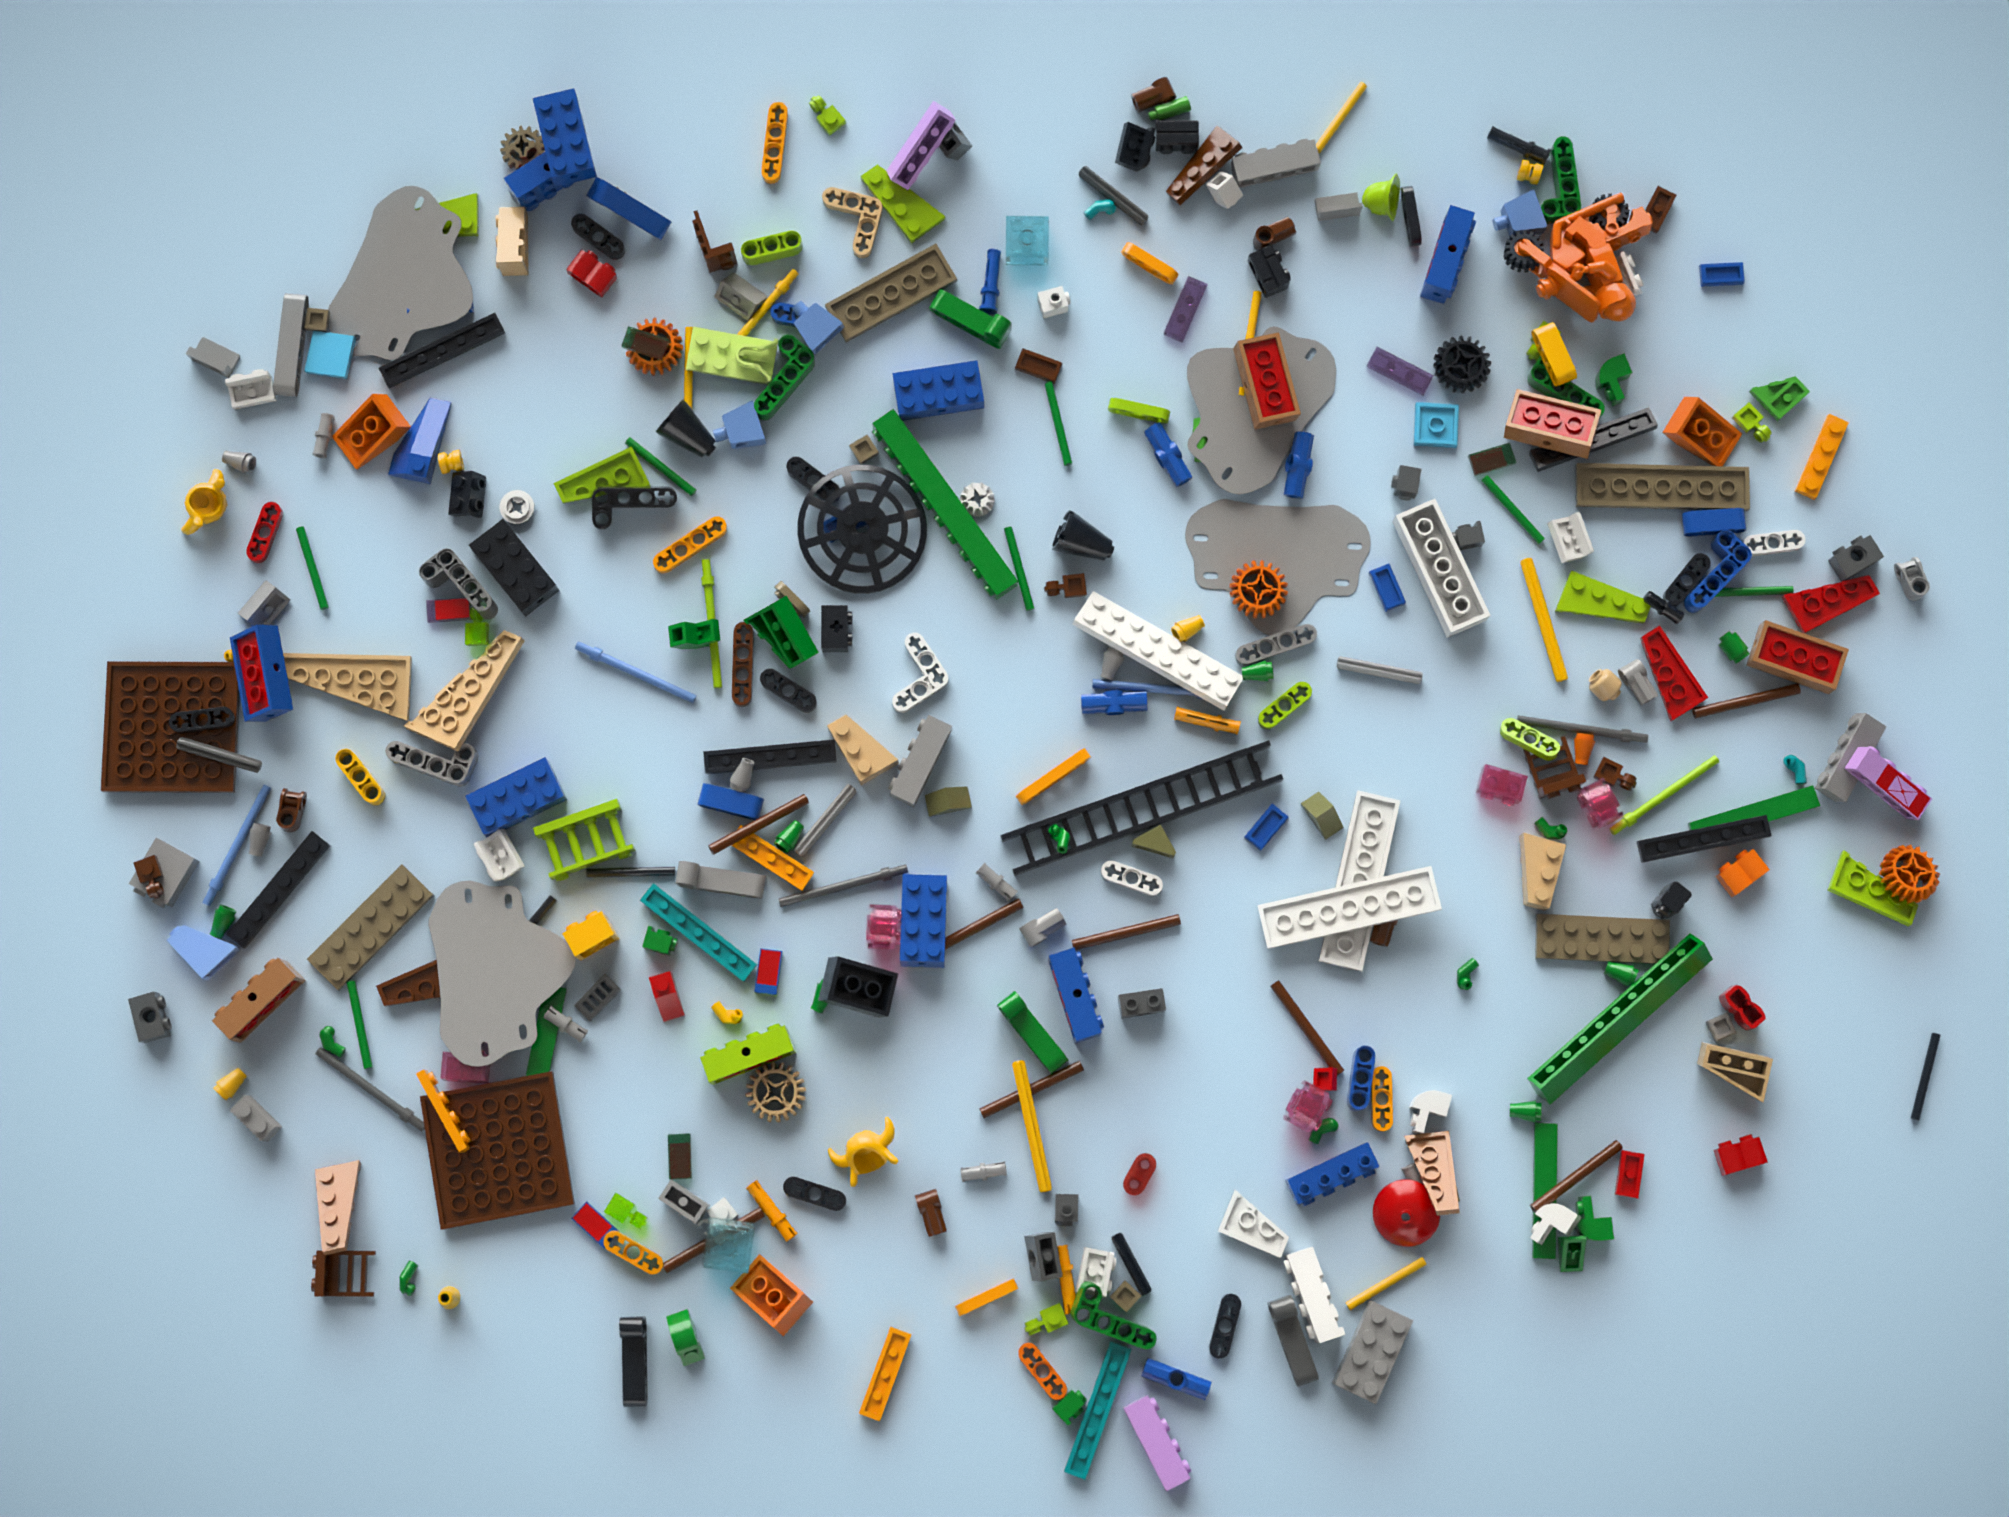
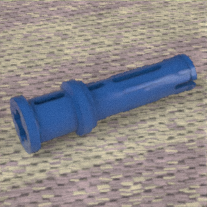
M988 249L985 283L980 291L982 301L979 310L988 315H995L998 312L996 302L1000 292L997 288L1001 256V251H998V249Z

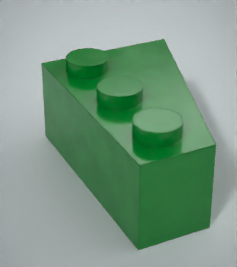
M787 595L743 620L747 625L751 624L761 640L765 639L773 647L771 650L789 669L819 653Z

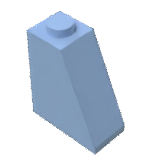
M185 925L174 928L167 939L170 945L196 973L207 981L240 951V948Z

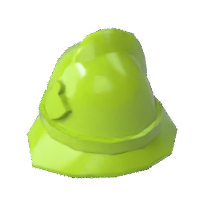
M1396 173L1389 181L1377 182L1365 189L1362 203L1371 213L1387 215L1394 221L1400 195V179L1398 174Z

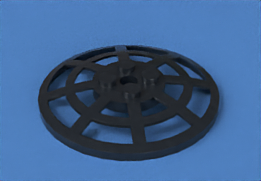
M852 465L832 471L811 488L800 508L797 536L805 561L821 580L845 592L870 594L893 587L912 572L919 562L925 547L927 521L920 499L905 480L881 467ZM872 471L883 474L886 478L881 486L871 483H854L850 472ZM842 474L845 483L844 487L831 494L825 502L813 497L826 482ZM893 481L899 483L909 493L917 509L904 511L899 500L888 491ZM868 489L877 493L870 503L859 501L856 490ZM848 492L850 505L842 511L831 505L839 496ZM884 497L893 503L898 513L885 515L882 509L879 508ZM812 505L820 509L817 520L818 536L805 540L804 519L808 506ZM826 513L838 520L836 530L824 534V519ZM919 517L921 534L918 548L914 552L904 546L908 534L907 520ZM901 521V536L899 542L887 536L888 524ZM860 522H865L869 526V530L866 533H859L856 525ZM839 539L846 548L841 558H838L831 551L827 542ZM883 544L894 550L886 559L877 563L874 551ZM821 545L826 556L836 564L831 576L826 574L815 563L808 548ZM853 553L866 554L869 565L857 566L848 562ZM899 554L911 560L907 567L898 575L888 581H882L880 569L891 564ZM844 569L856 573L871 572L874 585L854 586L838 580Z

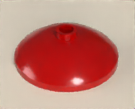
M1402 1179L1389 1183L1378 1193L1373 1205V1220L1377 1230L1386 1240L1395 1245L1411 1247L1424 1243L1433 1236L1440 1222V1215H1436L1424 1184L1415 1180ZM1408 1213L1410 1219L1404 1220L1402 1214Z

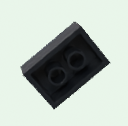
M839 956L828 957L818 1001L878 1018L889 1017L899 973Z

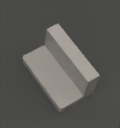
M1357 192L1315 198L1318 221L1358 216L1363 208L1362 203H1359Z
M732 273L721 281L714 296L747 321L754 315L758 305L767 299V295L736 273Z
M204 337L201 338L196 349L189 347L186 355L192 361L227 378L230 377L240 359L239 354Z
M266 580L238 614L253 626L257 624L270 625L291 599Z

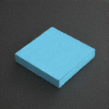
M313 331L304 371L307 374L347 379L356 338L350 335Z
M1416 402L1413 446L1457 448L1459 405Z

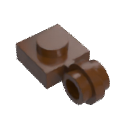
M1084 573L1063 575V584H1059L1058 581L1046 582L1044 592H1047V596L1060 595V590H1064L1065 598L1087 595Z
M1604 756L1593 778L1612 787L1615 785L1616 780H1619V786L1628 791H1631L1637 785V778L1629 773H1625L1624 776L1621 775L1620 772L1623 766Z
M152 855L133 862L140 883L145 884L149 882V885L146 886L149 897L160 898L161 894H164V890L160 881L156 882L155 879L163 877V873L157 856Z

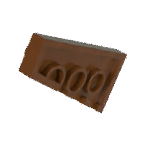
M1217 125L1172 182L1166 193L1177 204H1183L1243 147L1236 139Z
M437 960L376 985L383 1005L388 1007L441 998Z

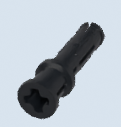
M1492 126L1487 136V139L1523 154L1525 159L1530 158L1539 162L1543 167L1551 153V149L1546 150L1537 146L1534 141L1528 143Z

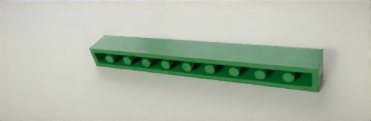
M892 409L872 423L873 431H871L878 442L882 441L886 446L884 451L890 459L894 458L898 463L896 467L901 475H907L910 480L909 486L915 493H920L923 498L921 500L922 504L928 511L931 509L935 514L933 518L940 528L944 527L948 532L946 537L952 545L956 544L960 549L958 553L965 563L969 561L973 567L971 571L976 579H982L985 584L983 588L986 593L998 600L1017 587L1018 580L895 410Z
M1691 933L1688 934L1527 1078L1536 1094L1551 1105L1713 960L1705 943Z

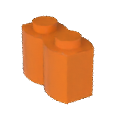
M1744 849L1735 856L1737 860L1734 863L1730 864L1727 862L1718 869L1720 873L1715 877L1731 897L1736 896L1770 870L1754 849L1750 851Z

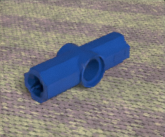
M1160 422L1155 423L1146 429L1144 434L1154 449L1158 463L1162 468L1166 469L1175 486H1182L1191 480L1192 475L1182 460V454L1174 441L1170 440Z
M1300 431L1294 433L1292 450L1285 462L1287 477L1283 495L1286 497L1303 498L1306 478L1311 473L1313 467V460L1310 458L1314 440L1312 433Z
M1120 690L1106 691L1104 694L1081 695L1082 714L1105 713V715H1122L1125 712H1144L1148 710L1147 692L1123 693Z
M1147 1358L1141 1377L1202 1400H1206L1212 1383L1209 1380ZM1176 1372L1182 1375L1181 1384L1172 1385L1170 1381L1171 1375Z

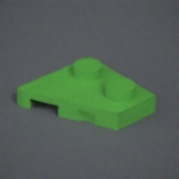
M1796 376L1786 378L1783 381L1771 382L1765 386L1753 387L1749 391L1777 422L1810 392Z

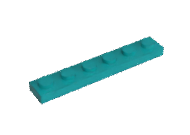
M654 883L640 899L643 904L741 981L745 982L757 967L754 961Z
M1110 1341L1064 1472L1086 1480L1132 1349Z

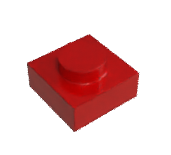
M1314 1068L1313 1090L1337 1091V1068Z

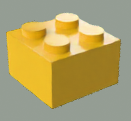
M597 911L591 912L585 916V921L579 924L577 922L570 924L565 928L566 931L562 933L574 956L580 961L619 940L608 917L602 911L599 913Z

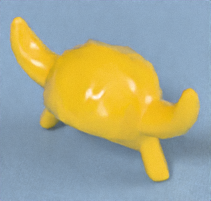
M219 469L212 471L208 483H199L187 493L184 504L190 517L181 528L182 533L186 535L193 534L203 526V523L209 524L219 520L226 511V495L221 490L225 486L224 475Z
M885 1117V1130L880 1136L869 1130L856 1133L846 1144V1155L840 1156L831 1148L828 1149L829 1157L836 1166L842 1168L850 1167L851 1187L857 1185L858 1175L879 1169L886 1164L887 1160L892 1164L898 1163V1159L887 1148L895 1136L893 1122L889 1117Z

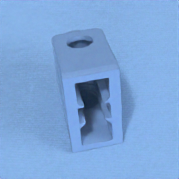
M1531 190L1505 203L1501 209L1502 216L1493 219L1494 229L1499 231L1506 228L1509 237L1512 234L1515 236L1517 231L1522 234L1523 230H1527L1526 234L1528 235L1530 231L1534 232L1533 235L1544 234L1548 227L1535 190Z
M799 301L792 308L799 316L794 321V325L814 355L845 328L840 320L817 303L808 308L802 301Z
M749 401L722 415L724 427L712 430L716 443L729 439L732 449L766 444L753 401Z

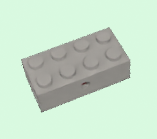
M1368 1301L1332 1384L1376 1404L1413 1320L1374 1301Z

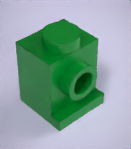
M648 926L642 945L644 949L670 956L671 951L675 952L678 939L670 936L671 932L662 929L654 932L655 929L652 926Z
M1071 1389L1052 1409L1069 1426L1071 1424L1069 1418L1073 1417L1075 1419L1084 1411L1082 1406L1087 1401V1398L1079 1390L1075 1393Z

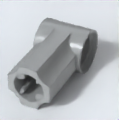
M1639 659L1618 669L1622 682L1630 687L1640 705L1658 696L1647 678L1645 666Z
M1056 908L1041 918L1026 923L1019 929L1030 948L1047 939L1048 935L1067 925V923Z

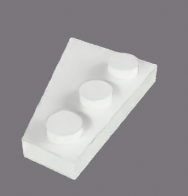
M1234 1190L1218 1232L1281 1258L1289 1237L1257 1210L1255 1206L1248 1202L1237 1190Z

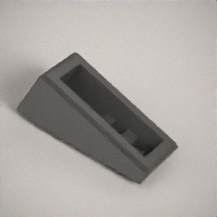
M604 974L574 1006L591 1021L622 990ZM604 983L612 990L610 993L602 987ZM598 989L606 996L604 1000L595 993ZM591 996L600 1003L598 1006L589 999ZM585 1002L593 1009L592 1013L583 1006Z

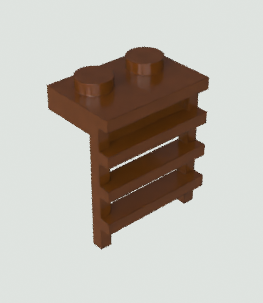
M698 210L693 211L696 219L692 220L709 273L733 268L737 264V259L732 242L711 249Z
M1565 736L1560 737L1563 746H1560L1559 752L1565 751L1567 758L1535 768L1532 760L1540 757L1530 755L1529 751L1523 749L1526 757L1525 760L1528 763L1530 774H1532L1534 786L1539 794V799L1545 797L1553 799L1561 796L1560 793L1567 790L1569 793L1582 789L1581 786L1586 782L1584 773L1578 775ZM1569 763L1570 771L1539 780L1537 772Z
M316 1250V1255H313L312 1259L315 1278H312L311 1290L314 1292V1297H374L375 1292H366L368 1255H376V1251H342L324 1255L322 1250ZM341 1255H348L347 1292H339ZM354 1255H362L360 1292H353Z

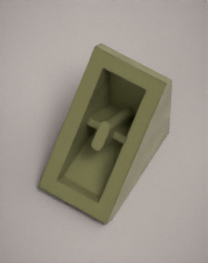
M967 786L945 787L925 795L929 817L972 808Z
M1317 792L1301 803V806L1325 840L1344 828L1334 806L1320 792Z
M1161 825L1133 839L1131 847L1174 859L1176 853Z

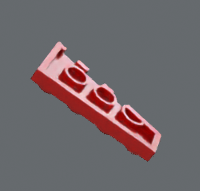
M1870 575L1793 594H1786L1782 596V599L1799 629L1805 634L1878 596L1880 592Z
M1660 625L1640 638L1670 722L1709 698Z

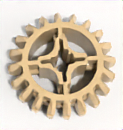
M775 1062L771 1063L772 1069L770 1070L764 1064L763 1069L765 1072L763 1073L756 1069L755 1072L759 1075L756 1079L754 1076L749 1077L750 1080L754 1081V1085H746V1088L752 1089V1092L745 1094L746 1097H753V1100L747 1104L749 1106L756 1104L752 1112L755 1114L761 1110L760 1119H763L768 1114V1122H771L773 1116H776V1122L780 1123V1115H783L786 1121L789 1120L788 1112L795 1116L797 1113L793 1108L795 1106L799 1109L802 1108V1105L797 1103L798 1099L802 1101L806 1099V1097L799 1095V1092H805L806 1088H799L798 1086L804 1083V1080L799 1079L796 1081L795 1079L800 1073L796 1071L791 1075L793 1067L788 1066L785 1071V1065L782 1062L779 1065V1069H776ZM781 1074L787 1078L778 1084H774L767 1076ZM763 1082L767 1088V1094L763 1097V1100L759 1101L758 1088L760 1083ZM792 1083L794 1096L791 1103H789L784 1093ZM768 1084L776 1089L779 1087L782 1089L780 1096L783 1098V1101L779 1097L770 1096L772 1092ZM772 1101H779L785 1108L771 1111L764 1107Z

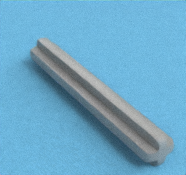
M1342 656L1337 660L1338 669L1415 684H1420L1423 677L1422 672Z
M850 784L845 786L795 847L794 850L799 856L804 857L856 794V789Z

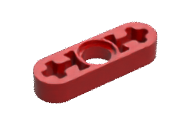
M267 502L263 505L247 546L246 554L255 563H262L267 559L282 520L283 510L276 502ZM275 508L277 514H273L270 519L274 524L271 525L268 522H263L264 519L269 521L270 515L267 513L268 510ZM263 527H269L271 531L270 535L266 538L259 536V531ZM260 545L259 550L262 552V554L257 555L255 557V555L252 552L253 550H258Z

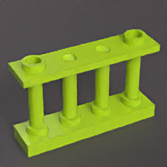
M618 799L533 827L535 836L538 839L542 838V840H545L555 871L548 873L549 878L552 880L556 879L557 882L569 878L568 874L617 857L621 860L632 856L631 852L636 851L633 844L626 846L616 816L618 811L622 810ZM603 816L609 820L618 849L605 853L596 826L597 819ZM583 823L588 827L597 854L596 857L584 860L575 833L576 826ZM560 831L566 833L576 864L563 867L553 838L555 837L554 833Z

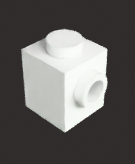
M1220 171L1206 184L1215 202L1227 209L1235 205L1237 200L1243 196L1233 176L1223 171Z
M1063 286L1038 292L1037 295L1043 319L1068 312V305L1071 304L1069 293L1064 292Z

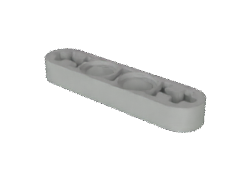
M1304 624L1240 646L1236 650L1235 658L1238 663L1248 665L1308 645L1316 639L1317 630L1310 624ZM1305 628L1307 631L1312 632V635L1309 636L1310 640L1303 637L1298 639L1300 644H1297L1296 636L1302 634ZM1283 635L1291 637L1292 645L1290 647L1282 646L1280 639ZM1268 642L1271 644L1272 650L1269 654L1261 652V643ZM1252 646H1256V653L1250 655L1248 661L1240 657V654L1243 653L1242 649L1250 652L1254 650Z

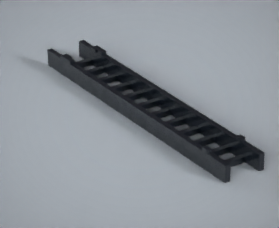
M1268 740L1238 750L1226 756L1000 835L1002 842L1020 836L1030 863L1014 868V876L1282 782V774L1262 781L1259 765L1252 755L1270 748V741ZM1247 756L1256 781L1242 788L1232 761ZM1226 763L1236 790L1221 795L1211 768ZM1206 771L1215 798L1200 802L1191 776ZM1185 778L1195 805L1180 810L1170 783ZM1165 785L1174 812L1159 817L1150 790ZM1144 792L1154 819L1138 824L1129 797ZM1124 800L1133 827L1118 832L1109 804ZM1103 807L1113 834L1097 839L1088 812ZM1082 814L1092 841L1077 846L1067 819ZM1062 821L1064 829L1070 835L1069 843L1071 849H1068L1064 854H1056L1047 826ZM1041 829L1051 856L1035 861L1026 834Z

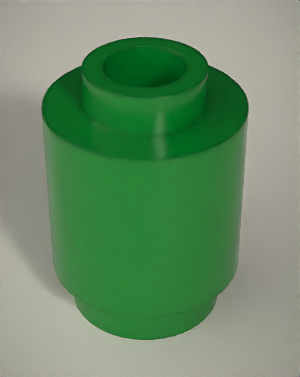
M1728 631L1719 638L1721 643L1718 646L1730 661L1733 660L1735 664L1750 654L1747 650L1748 647L1736 632L1732 634Z

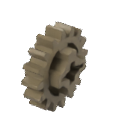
M521 125L519 126V131L511 128L512 134L505 133L504 135L507 140H501V145L504 148H501L500 152L504 155L502 157L503 161L508 162L510 169L514 166L516 170L544 153L545 150L542 136H539L540 134L537 129L532 132L531 126L523 130ZM523 143L525 144L524 155L522 153Z

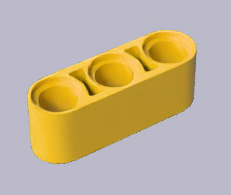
M1552 322L1532 330L1533 341L1552 383L1557 387L1577 379L1575 366L1556 325Z
M350 749L339 750L335 761L359 794L371 805L381 804L385 800V792L367 767ZM351 755V763L343 765L344 757ZM364 772V780L356 782V775ZM377 789L378 796L375 799H369L370 791Z

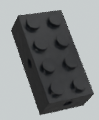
M504 519L500 520L469 544L471 550L525 617L560 591Z

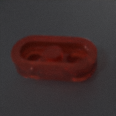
M1142 1153L1138 1155L1125 1176L1123 1188L1129 1195L1136 1196L1141 1194L1156 1169V1160L1151 1154ZM1143 1160H1146L1149 1163V1167L1147 1169H1143L1141 1167V1162ZM1132 1180H1136L1138 1182V1187L1136 1189L1130 1187V1182Z

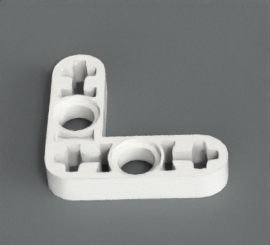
M910 633L905 639V647L924 676L894 695L892 704L899 713L911 710L943 689L948 683L947 672L919 633ZM913 638L915 641L919 639L920 641L918 642V645L920 649L923 650L924 648H926L927 650H924L920 652L918 656H915V654L918 653V650L915 646H909L911 644L910 639ZM925 655H929L933 659L932 664L928 667L923 666L920 662L921 658ZM936 665L939 667L935 669L936 673L939 676H944L942 678L943 683L941 684L938 681L935 683L933 682L935 676L931 670H933ZM918 685L925 686L927 689L926 694L917 696L914 693L915 687ZM908 691L911 692L912 697L916 700L912 702L910 698L906 701V707L904 708L902 705L897 706L898 698L901 697L904 700L909 697V694L906 693Z

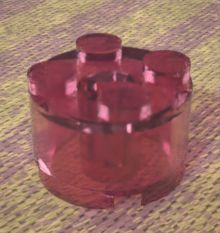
M1604 778L1579 789L1578 797H1576L1581 808L1584 809L1586 807L1588 810L1587 819L1592 828L1598 827L1600 829L1624 817L1622 811L1618 813L1617 807L1620 805L1608 784L1603 785L1605 782Z
M869 904L868 909H872V912H870V915H867L866 940H870L871 943L866 944V947L894 950L895 946L900 945V931H897V924L901 923V909H897L896 905Z
M1304 1080L1301 1082L1304 1085L1301 1090L1296 1088L1285 1109L1289 1112L1288 1116L1284 1115L1283 1119L1308 1133L1311 1130L1317 1131L1322 1123L1320 1118L1324 1111L1327 1112L1333 1100L1329 1098V1093Z

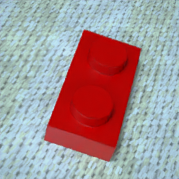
M1621 1150L1614 1195L1639 1198L1645 1154Z

